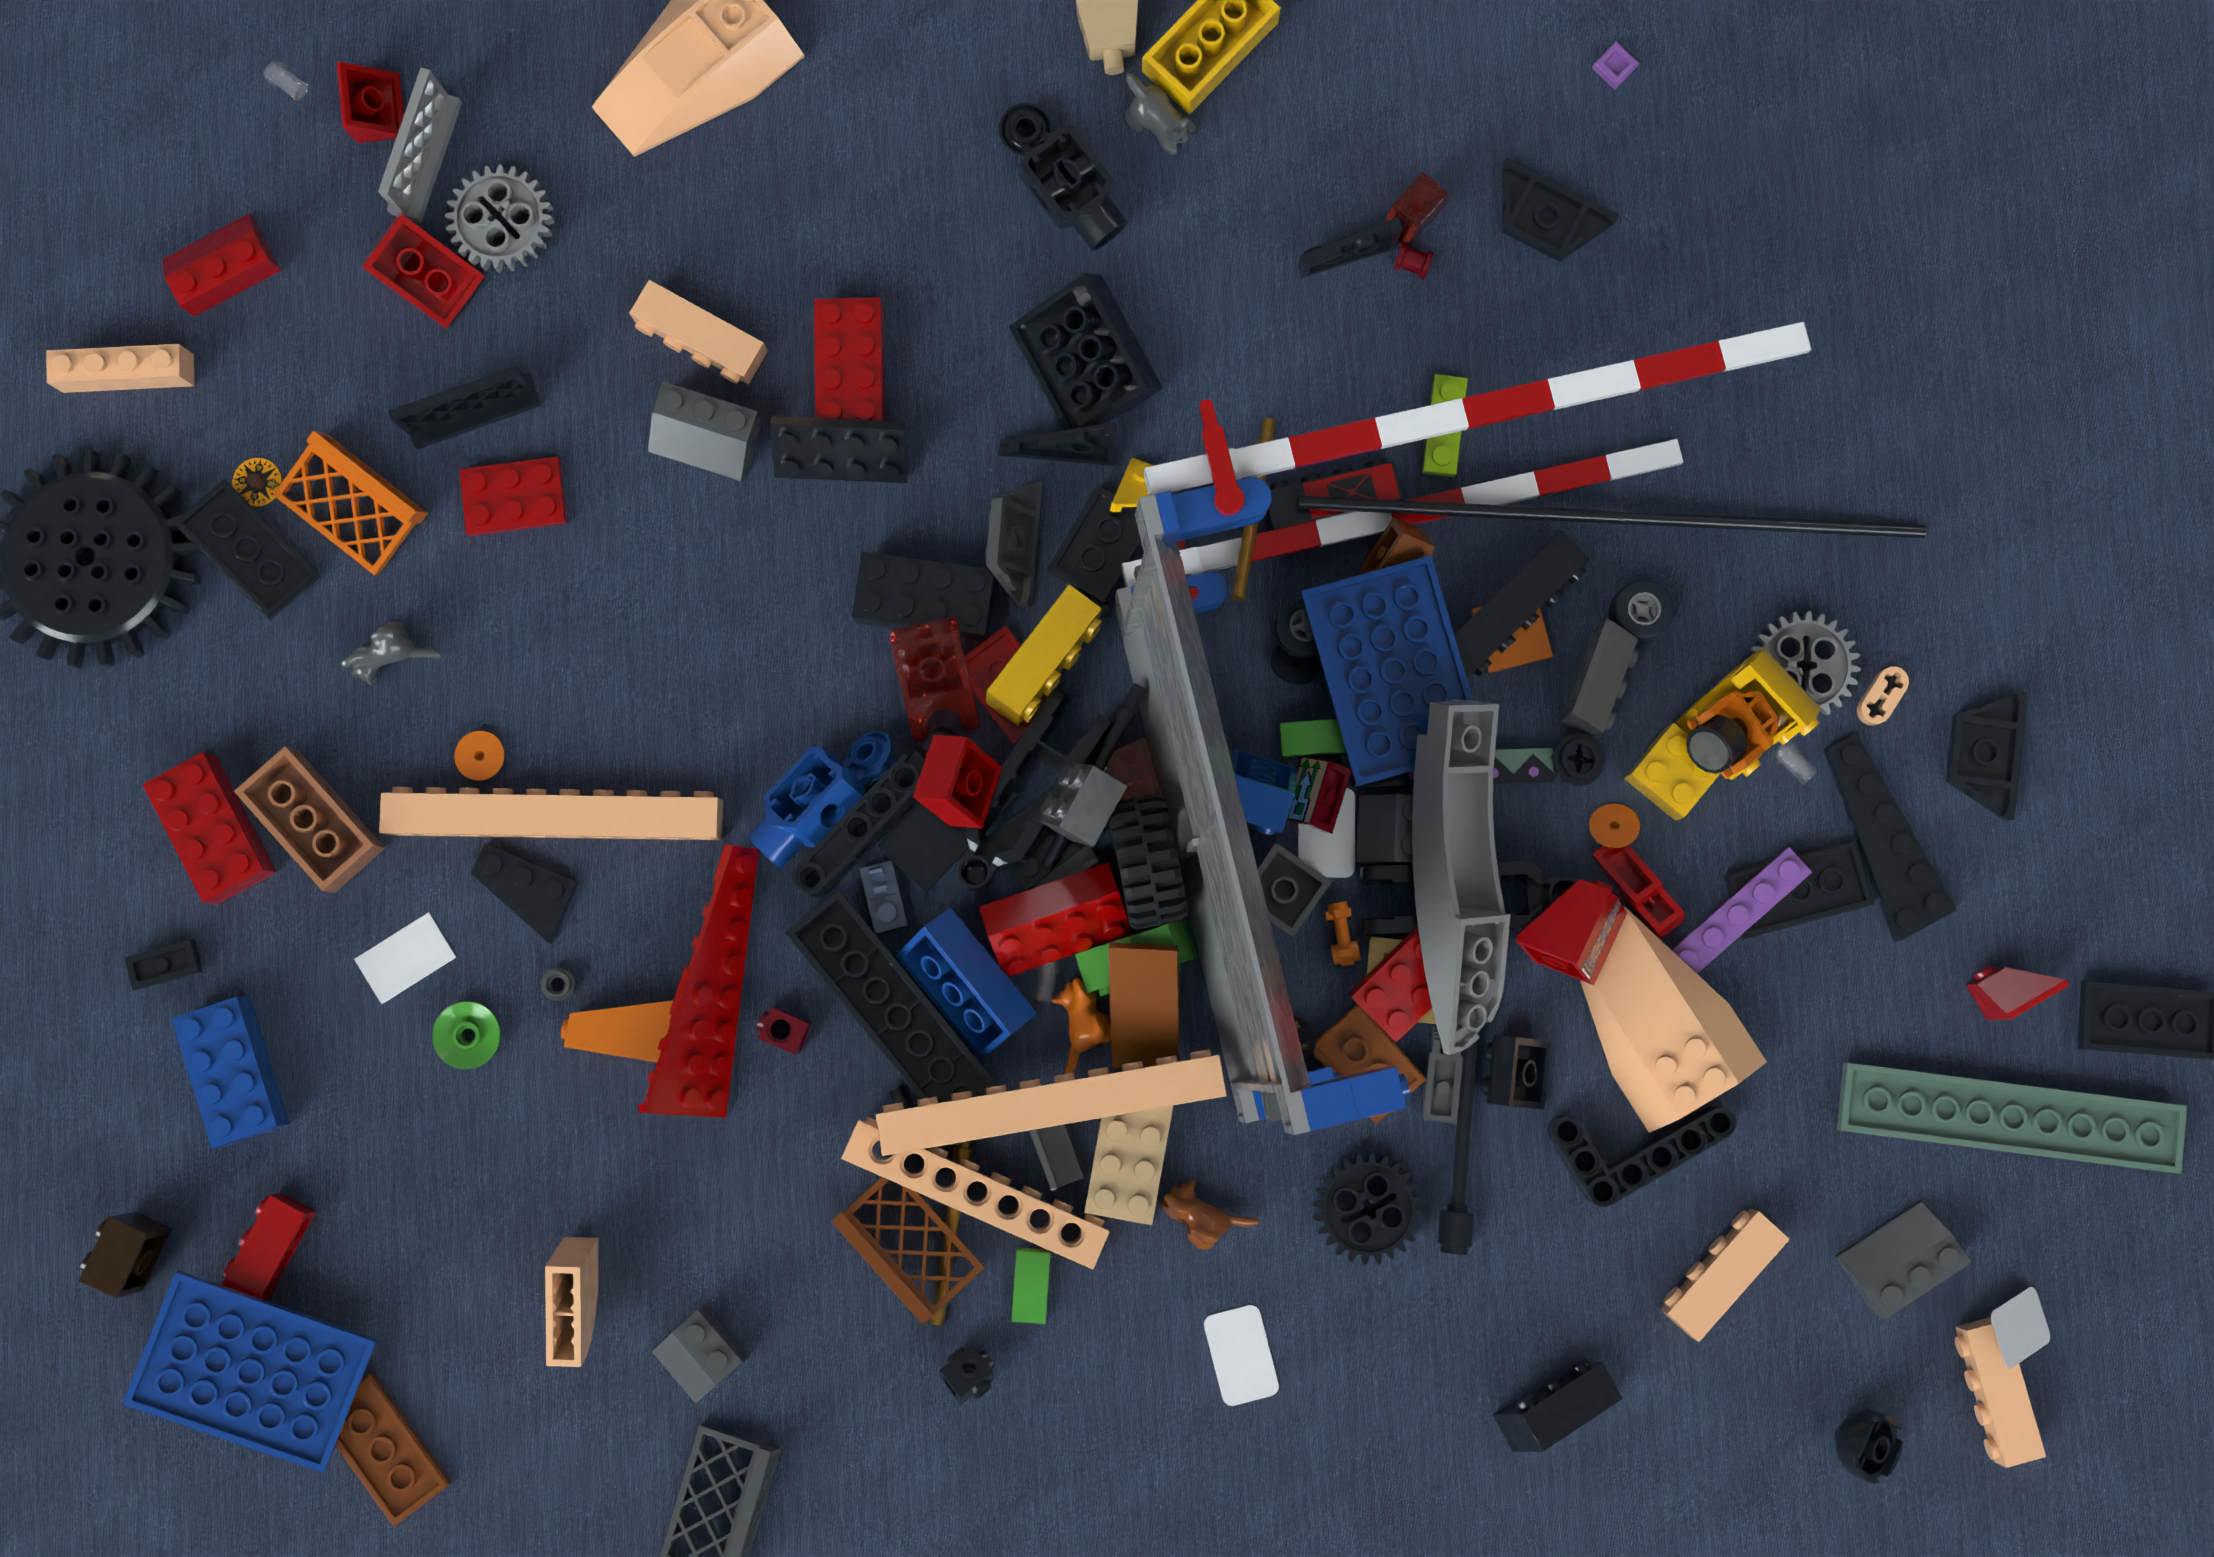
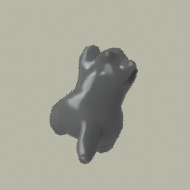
M1132 73L1126 74L1127 84L1135 94L1130 107L1125 111L1127 124L1137 132H1141L1144 129L1150 130L1157 138L1164 152L1169 155H1175L1178 152L1177 143L1186 142L1190 134L1196 131V125L1170 104L1166 92L1158 85L1149 84L1144 86Z
M390 621L370 636V644L360 646L340 665L343 668L352 666L351 675L366 681L372 686L373 683L377 682L376 674L381 666L408 658H442L443 653L434 648H417L412 637L406 632L404 624Z

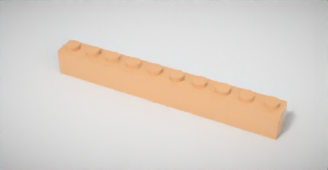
M392 787V793H381L379 833L392 836L722 840L723 800L714 797V792L694 791V797H680V791H660V797L647 796V791L627 790V796H614L613 790H593V796L580 795V790L560 789V795H547L546 789H526V795H513V789L493 788V794H480V789L459 788V794H446L447 788L426 787V793H413V788Z
M1209 1049L1190 1053L1191 1060L1177 1062L1176 1055L1157 1058V1066L1143 1068V1063L1140 1061L1122 1064L1123 1071L1109 1074L1108 1067L1088 1070V1078L1075 1080L1074 1073L1054 1076L1055 1083L1041 1085L1040 1079L1019 1082L1020 1089L1007 1091L1006 1085L985 1088L986 1095L972 1097V1091L951 1094L952 1101L938 1103L937 1097L917 1100L918 1107L904 1109L903 1103L882 1106L883 1113L875 1114L882 1156L1225 1097L1226 1090L1220 1056H1211Z

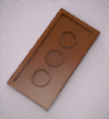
M1110 942L1108 953L1112 1068H1122V1064L1140 1061L1143 1063V1068L1157 1066V1058L1174 1055L1177 1057V1062H1180L1178 945Z
M374 1372L361 1380L336 1447L389 1522L395 1527L452 1484V1481Z

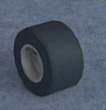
M1637 580L1624 586L1611 600L1609 607L1610 621H1613L1638 638L1637 643L1648 642L1662 634L1671 624L1674 614L1673 600L1668 591L1660 584L1649 580Z

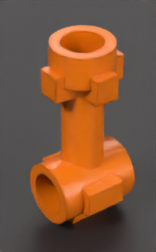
M1347 901L1328 904V911L1325 912L1327 920H1333L1337 944L1331 945L1334 965L1341 964V967L1353 965L1355 961H1361L1358 941L1350 940L1346 917L1352 916L1351 907L1348 908Z

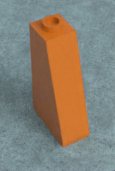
M673 1000L570 1013L569 1019L563 1021L561 1028V1039H565L563 1047L658 1062L661 1050L657 1048L660 1039L664 1038L667 1034L671 1018L669 1012Z

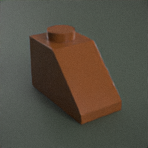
M1393 517L1358 572L1362 575L1432 556L1436 546L1424 530Z

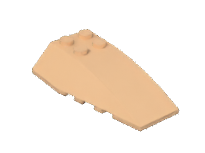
M1624 906L1627 915L1595 984L1592 985L1581 980L1580 983L1611 1074L1650 1133L1683 1118L1738 1085L1767 1063V1061L1730 1004Z

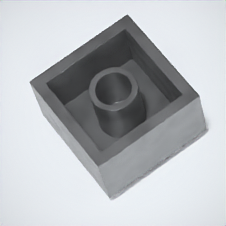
M1072 762L1070 766H1066L1060 773L1057 781L1059 786L1054 795H1050L1042 805L1041 813L1043 815L1039 822L1071 841L1094 847L1127 786L1093 765Z

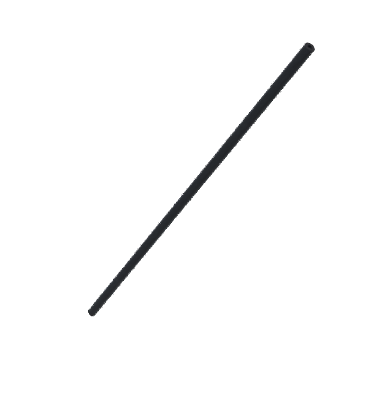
M1299 495L1297 498V509L1907 538H1924L1926 535L1925 525Z

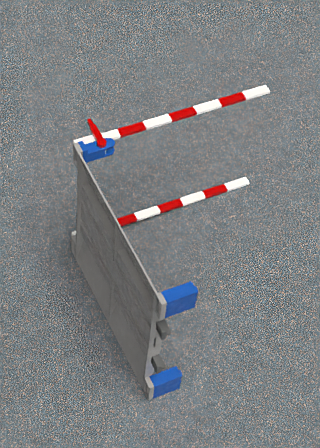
M1804 322L1238 449H1228L1224 430L1221 425H1218L1212 400H1202L1199 404V411L1204 427L1201 436L1206 454L1145 468L1144 477L1149 495L1139 498L1135 512L1144 555L1142 559L1122 563L1121 569L1126 588L1117 589L1114 605L1133 684L1136 683L1146 689L1139 703V709L1160 795L1165 798L1171 821L1189 916L1239 1122L1250 1123L1266 1119L1267 1122L1271 1123L1282 1120L1285 1133L1297 1135L1407 1108L1405 1098L1410 1097V1090L1405 1074H1398L1397 1067H1382L1341 1078L1338 1072L1334 1073L1332 1071V1067L1306 1070V1062H1304L1300 1038L1298 1037L1292 1013L1293 1010L1291 1009L1287 986L1284 980L1285 977L1283 976L1276 947L1277 944L1275 943L1269 919L1270 916L1268 915L1261 886L1262 883L1259 878L1260 874H1258L1255 855L1252 849L1253 846L1251 845L1245 821L1246 818L1243 813L1244 809L1242 808L1236 784L1237 781L1235 780L1230 753L1227 747L1228 744L1226 743L1219 715L1220 712L1210 678L1211 675L1208 670L1209 666H1207L1195 615L1215 610L1223 604L1228 593V583L1221 574L1211 571L1237 566L1242 537L1186 549L1184 540L1260 522L1265 516L1272 498L1268 485L1263 480L1255 477L1805 354L1811 350ZM1678 439L1405 501L1506 505L1678 466L1684 462ZM1352 512L1256 534L1251 562L1383 533L1393 517L1414 526L1453 516Z

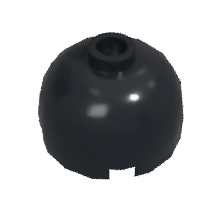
M1866 1409L1851 1413L1838 1426L1835 1432V1449L1838 1460L1855 1477L1870 1483H1879L1880 1481L1877 1478L1881 1475L1888 1477L1899 1461L1903 1441L1897 1439V1429L1902 1430L1901 1424L1895 1417Z

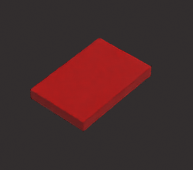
M1005 625L953 664V667L1014 745L1020 740L1031 721L1027 723L1023 720L1019 727H1017L986 704L988 688L1022 646ZM1043 694L1042 697L1039 699L1041 700L1039 704L1040 708L1043 705L1046 698L1048 697L1045 694Z

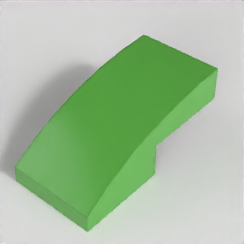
M1336 719L1280 723L1282 757L1346 753Z
M1017 1247L1012 1322L1046 1324L1050 1250Z

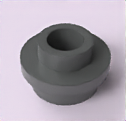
M560 967L548 970L541 980L543 994L553 1001L568 999L573 994L576 986L573 974L569 970ZM557 978H561L564 981V988L560 991L554 988V981Z

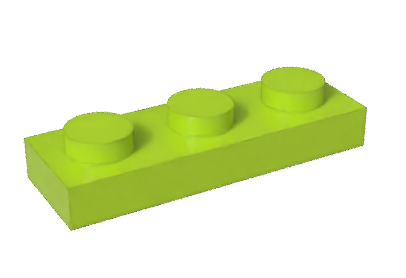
M1435 374L1430 405L1465 398L1468 378ZM1461 431L1426 439L1422 467L1423 474L1455 478Z

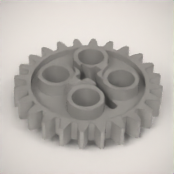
M501 164L498 165L496 173H493L488 166H485L484 176H480L475 170L472 171L474 181L470 183L462 178L461 181L465 189L462 191L454 188L452 191L458 197L457 201H447L450 208L454 210V212L445 214L446 219L453 223L446 227L450 235H455L450 240L455 247H460L458 252L463 258L469 256L468 260L474 266L480 262L481 267L485 271H488L492 263L498 273H501L503 264H507L511 271H515V262L518 260L526 267L527 255L537 259L538 255L534 249L537 246L546 249L547 246L542 241V236L552 237L551 231L545 227V225H551L555 222L552 216L547 214L553 211L550 202H545L549 198L545 190H540L541 185L537 180L531 181V177L526 171L519 176V172L514 166L511 167L508 174ZM507 191V196L503 200L494 201L497 193ZM481 198H485L498 214L505 218L509 225L519 233V239H515L480 203ZM483 213V217L478 223H470L473 215ZM530 214L527 222L520 225L516 224L520 215ZM505 236V241L502 245L492 246L495 238Z
M1811 611L1805 612L1802 620H1800L1797 612L1791 613L1790 623L1783 616L1777 618L1779 628L1772 624L1766 625L1769 636L1757 635L1756 638L1762 643V646H1753L1750 650L1755 653L1764 647L1800 686L1803 677L1806 693L1821 707V712L1824 715L1831 714L1829 704L1837 708L1842 707L1839 696L1851 697L1852 694L1846 686L1858 684L1857 680L1850 677L1851 673L1861 671L1860 667L1852 665V660L1860 657V654L1850 653L1849 648L1856 643L1855 640L1848 642L1843 640L1848 630L1844 629L1836 632L1837 620H1833L1825 625V614H1820L1813 621ZM1807 636L1809 642L1806 648L1805 663L1811 664V669L1805 671L1803 676V670L1797 668V662L1804 659L1803 637ZM1784 639H1789L1795 644L1796 651L1792 657H1787L1781 652L1780 646ZM1819 641L1825 642L1830 650L1829 656L1825 660L1820 659L1815 654V645ZM1817 674L1825 677L1827 681V688L1822 693L1815 691L1812 686V680Z

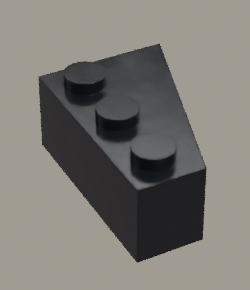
M1587 1359L1579 1361L1569 1368V1373L1549 1380L1542 1388L1493 1414L1512 1451L1544 1452L1622 1400L1623 1398L1603 1362H1588Z

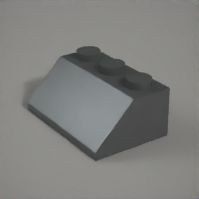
M662 382L652 411L648 452L742 482L763 420L758 411Z
M1608 619L1593 630L1560 719L1561 723L1596 736L1602 734L1605 729L1610 730L1616 716V711L1612 710L1616 698H1622L1628 681L1623 679L1627 667L1632 668L1638 657L1639 650L1635 648L1638 638Z
M1921 1201L1915 1203L1835 1256L1872 1314L1885 1320L1971 1264V1261L1953 1234Z

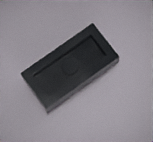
M193 939L125 957L132 990L148 988L203 972L196 942Z

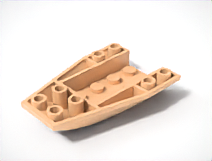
M671 0L592 105V109L635 157L756 98L802 60L804 54L780 19L763 0Z

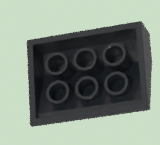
M1083 273L1009 326L1064 430L1104 424L1140 405L1163 389L1104 278L1100 274Z

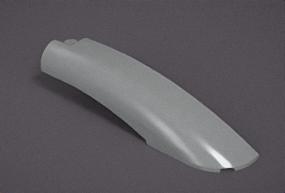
M1459 699L1430 702L1427 734L1417 735L1412 811L1413 876L1421 951L1432 1009L1443 1052L1447 1055L1463 1051L1480 1038L1477 1033L1484 1026L1485 1022H1492L1498 1010L1505 981L1510 914L1505 913L1498 874L1493 822V769L1499 704Z

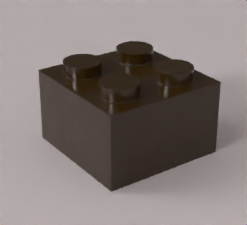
M138 1212L108 1217V1219L101 1223L96 1232L98 1240L93 1251H90L85 1256L80 1269L83 1272L79 1282L114 1298L143 1291L172 1228Z

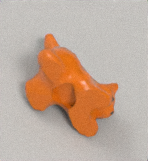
M1079 978L1066 983L1058 996L1051 1000L1055 1004H1061L1068 1011L1071 1047L1065 1074L1075 1071L1081 1052L1111 1041L1110 1017L1096 1010V992L1087 993L1083 980L1080 981Z

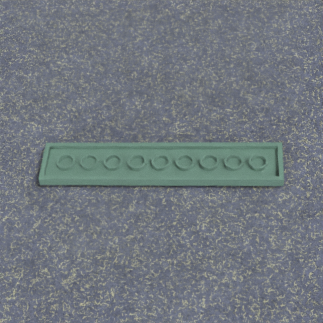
M1844 1062L1837 1130L2182 1174L2187 1106Z

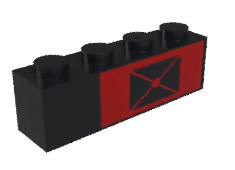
M1375 459L1365 463V468L1353 470L1352 466H1346L1334 470L1333 475L1321 478L1320 474H1312L1301 478V483L1289 486L1286 481L1268 486L1271 491L1272 500L1266 514L1270 530L1272 531L1352 513V511L1297 509L1298 495L1403 500L1395 462L1385 463L1384 459Z

